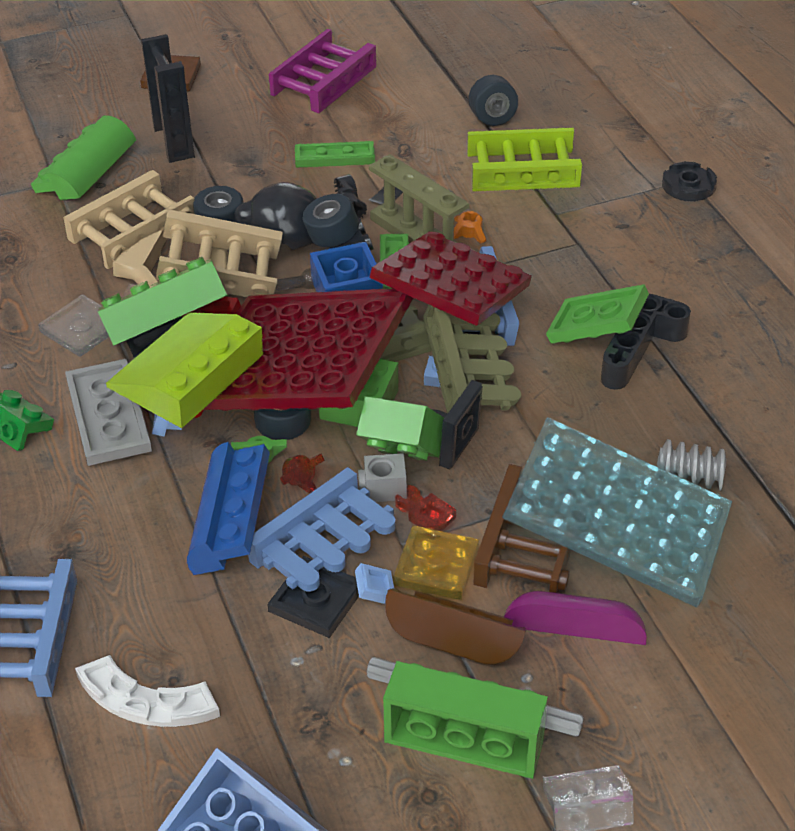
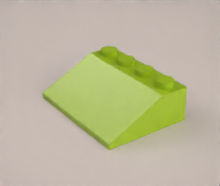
M188 313L108 380L106 387L182 429L263 355L262 327L237 314Z

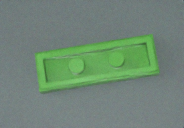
M374 141L295 145L296 168L370 165L375 162Z

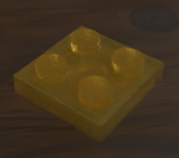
M412 525L393 576L394 586L462 600L479 549V539Z

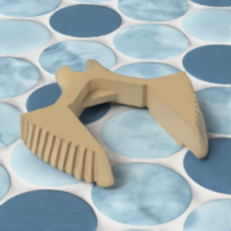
M158 231L148 235L147 238H143V240L131 246L130 249L128 248L126 252H123L122 255H119V258L113 261V276L131 279L137 284L147 281L149 286L157 283L158 281L155 280L151 271L161 255V249L167 238L163 237L164 232ZM212 247L210 260L215 267L227 269L229 253L226 249Z

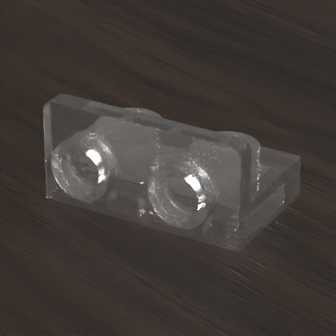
M619 765L543 777V789L553 811L555 831H597L634 823L633 790Z

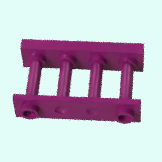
M326 29L269 73L270 95L276 96L287 87L308 95L311 111L320 113L376 68V45L367 43L355 52L333 44L332 30ZM331 53L347 60L340 63L326 58V56ZM316 64L333 71L329 74H324L311 68ZM303 76L318 83L310 86L296 79Z

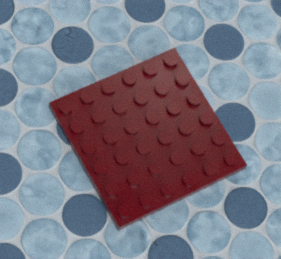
M393 288L248 296L236 314L262 327L263 355L203 410L345 409L353 407L410 306L413 297Z

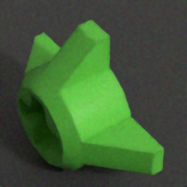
M255 436L248 439L247 442H232L231 446L235 451L265 444L270 452L269 463L274 456L287 447V440H271L266 436Z

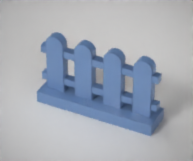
M347 467L256 531L253 536L251 552L248 555L249 562L257 569L261 566L268 570L275 567L287 577L286 583L291 589L298 586L304 591H314L320 585L318 570L322 567L331 572L343 570L346 565L344 551L350 548L356 553L367 552L371 547L369 535L371 531L375 530L380 534L387 535L395 530L394 509L389 505L383 508L370 499V491L363 487L358 490L357 473ZM351 512L361 519L363 523L358 526L345 515ZM326 530L339 541L332 544L320 533ZM301 548L313 560L306 563L294 552Z

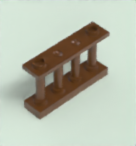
M509 464L474 561L473 585L487 588L491 575L497 576L498 573L550 584L549 592L559 593V590L566 591L570 571L566 570V566L582 514L588 515L591 506L592 495L586 494L588 480L581 479L577 495L566 494L526 485V481L521 480L522 466ZM523 498L572 508L569 520L521 510L515 504L517 500L522 501ZM517 522L565 534L562 544L559 545L510 534V530L507 528L509 524L514 525ZM509 547L554 557L557 560L552 571L504 560L498 554L500 549L506 550Z

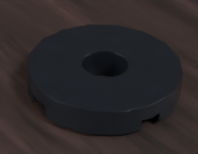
M684 161L669 166V170L663 172L662 187L665 192L673 198L683 201L695 202L705 200L713 195L717 185V176L713 170L708 167L707 169L701 168V164L696 162Z

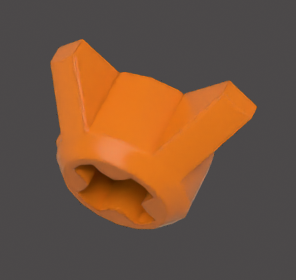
M467 211L454 217V220L457 222L454 227V239L463 236L475 238L480 244L486 242V237L482 231L483 219L481 215L474 211Z

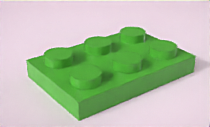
M645 284L567 298L563 302L546 335L550 343H568L575 339L597 338L611 333H625L632 329L649 292Z

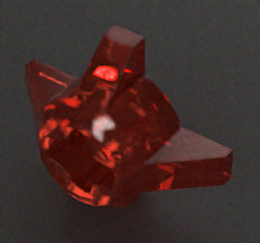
M322 453L311 458L305 455L287 458L282 466L281 483L283 485L287 483L295 486L298 485L306 492L312 493L317 489L312 480L315 476V466L325 461Z

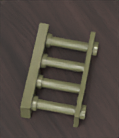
M391 154L369 165L371 172L384 179V203L370 211V220L391 234H408L409 244L429 231L439 232L446 239L458 243L454 240V217L469 208L467 201ZM395 187L403 191V207L395 203ZM414 199L423 204V220L414 215ZM434 212L443 217L442 232L434 228Z

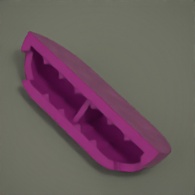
M531 591L514 599L507 607L503 616L513 620L512 626L525 627L526 630L639 645H646L647 641L646 628L640 615L631 606L616 600Z

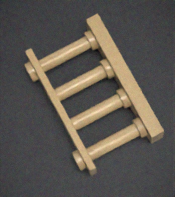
M151 170L64 216L67 238L73 244L87 237L101 246L104 266L110 269L113 267V261H116V258H119V255L126 252L128 248L130 249L131 246H134L143 238H147L148 235L158 231L164 232L168 209L194 214V197L190 195L176 203L162 193L160 175ZM155 201L166 209L154 215L144 206ZM134 213L144 221L132 227L122 218ZM111 225L120 231L121 234L109 239L99 231Z
M168 209L163 237L172 239L169 257H159L155 280H159V275L175 269L176 273L188 269L186 263L189 261L180 260L183 241L201 244L199 257H203L205 261L211 258L212 247L229 250L227 269L215 267L227 294L243 297L274 294L277 278L267 277L269 258L277 259L282 240L281 231ZM241 253L258 256L256 274L238 271Z

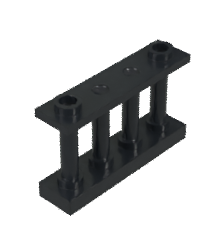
M167 34L141 39L154 131L163 130L166 156L169 163L195 158L184 66L181 61L172 63Z

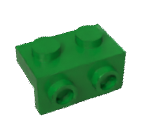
M4 390L3 393H0V440L18 451L24 449L28 434L52 430L54 418L43 412L42 407L31 404L22 398V395L17 391Z

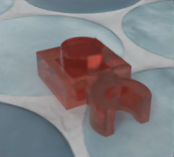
M413 485L407 486V497L410 499H405L398 494L395 496L396 508L408 513L409 521L432 537L438 535L456 519L455 508L432 493L423 498L420 496L419 489Z

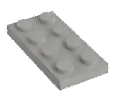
M127 359L65 372L88 466L152 452L140 405L106 387V382L128 364Z

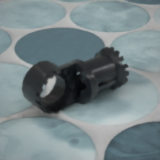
M347 174L336 177L334 179V184L336 183L334 187H337L335 192L338 191L336 194L348 197L353 204L357 218H363V214L366 215L367 205L358 199L357 188L352 175Z

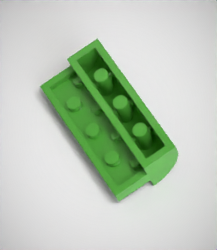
M103 115L95 124L85 127L77 139L69 142L68 148L63 153L56 155L48 167L39 171L38 177L31 183V186L35 193L55 191L60 200L81 198L136 141V138L130 128L121 120Z

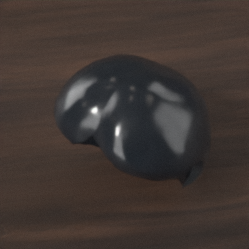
M289 182L274 183L261 189L250 201L240 204L235 210L234 221L236 223L281 231V244H286L291 250L314 244L303 222V212L317 198L313 193L300 185Z

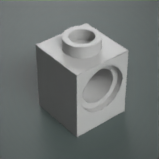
M404 453L364 456V470H358L359 490L363 487L369 490V498L375 502L407 500Z

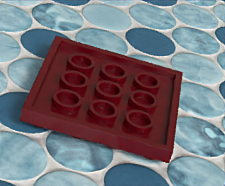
M430 231L374 265L370 273L371 279L475 326H478L529 287L532 275L523 272L518 266L506 265L497 261L492 255L478 253L471 250L467 244L455 243L446 239L439 232Z

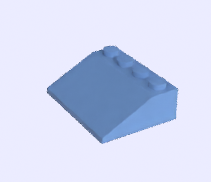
M218 748L210 756L158 829V831H328L238 757Z

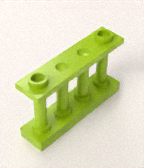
M574 128L468 132L467 155L468 157H478V163H472V190L497 191L580 187L581 159H569L568 153L573 151ZM557 153L558 160H543L542 154ZM531 154L532 161H516L515 155ZM504 155L505 162H489L488 156Z

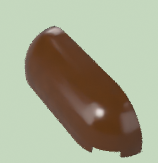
M397 588L388 589L385 601L387 618L393 629L400 636L412 642L484 664H497L508 660L519 650L523 643L526 628L512 626L513 620L419 591H415L414 596L400 592Z

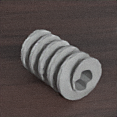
M667 439L663 447H660L655 479H658L662 471L665 472L666 481L669 482L677 473L680 484H684L688 476H691L693 486H697L701 479L704 478L707 489H710L716 480L718 481L719 491H721L727 462L725 450L720 449L717 455L713 457L711 447L707 446L702 455H700L697 444H693L690 451L686 452L684 442H680L676 450H673L671 440Z

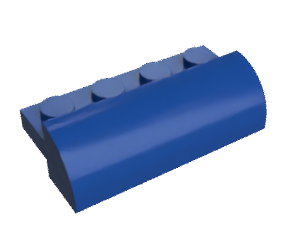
M226 442L216 447L212 452L187 556V565L193 575L224 570L227 559L250 555L270 455L265 444L234 451L231 444Z

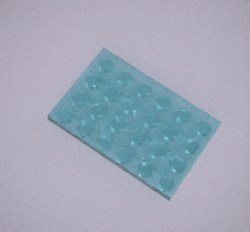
M547 417L502 518L692 606L698 607L703 599L732 501Z

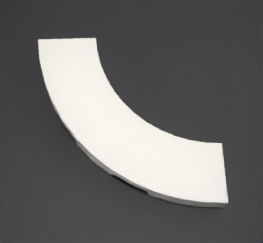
M110 655L75 668L77 677L87 693L103 708L126 720L151 726L177 727L202 723L220 717L219 708L206 682L187 687L150 689L137 684V680L125 674L115 664Z

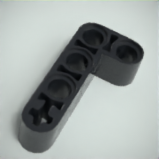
M649 293L632 329L622 334L615 333L604 352L601 383L613 390L624 388L629 383L653 337L671 342L684 340L688 332L690 307L682 302Z

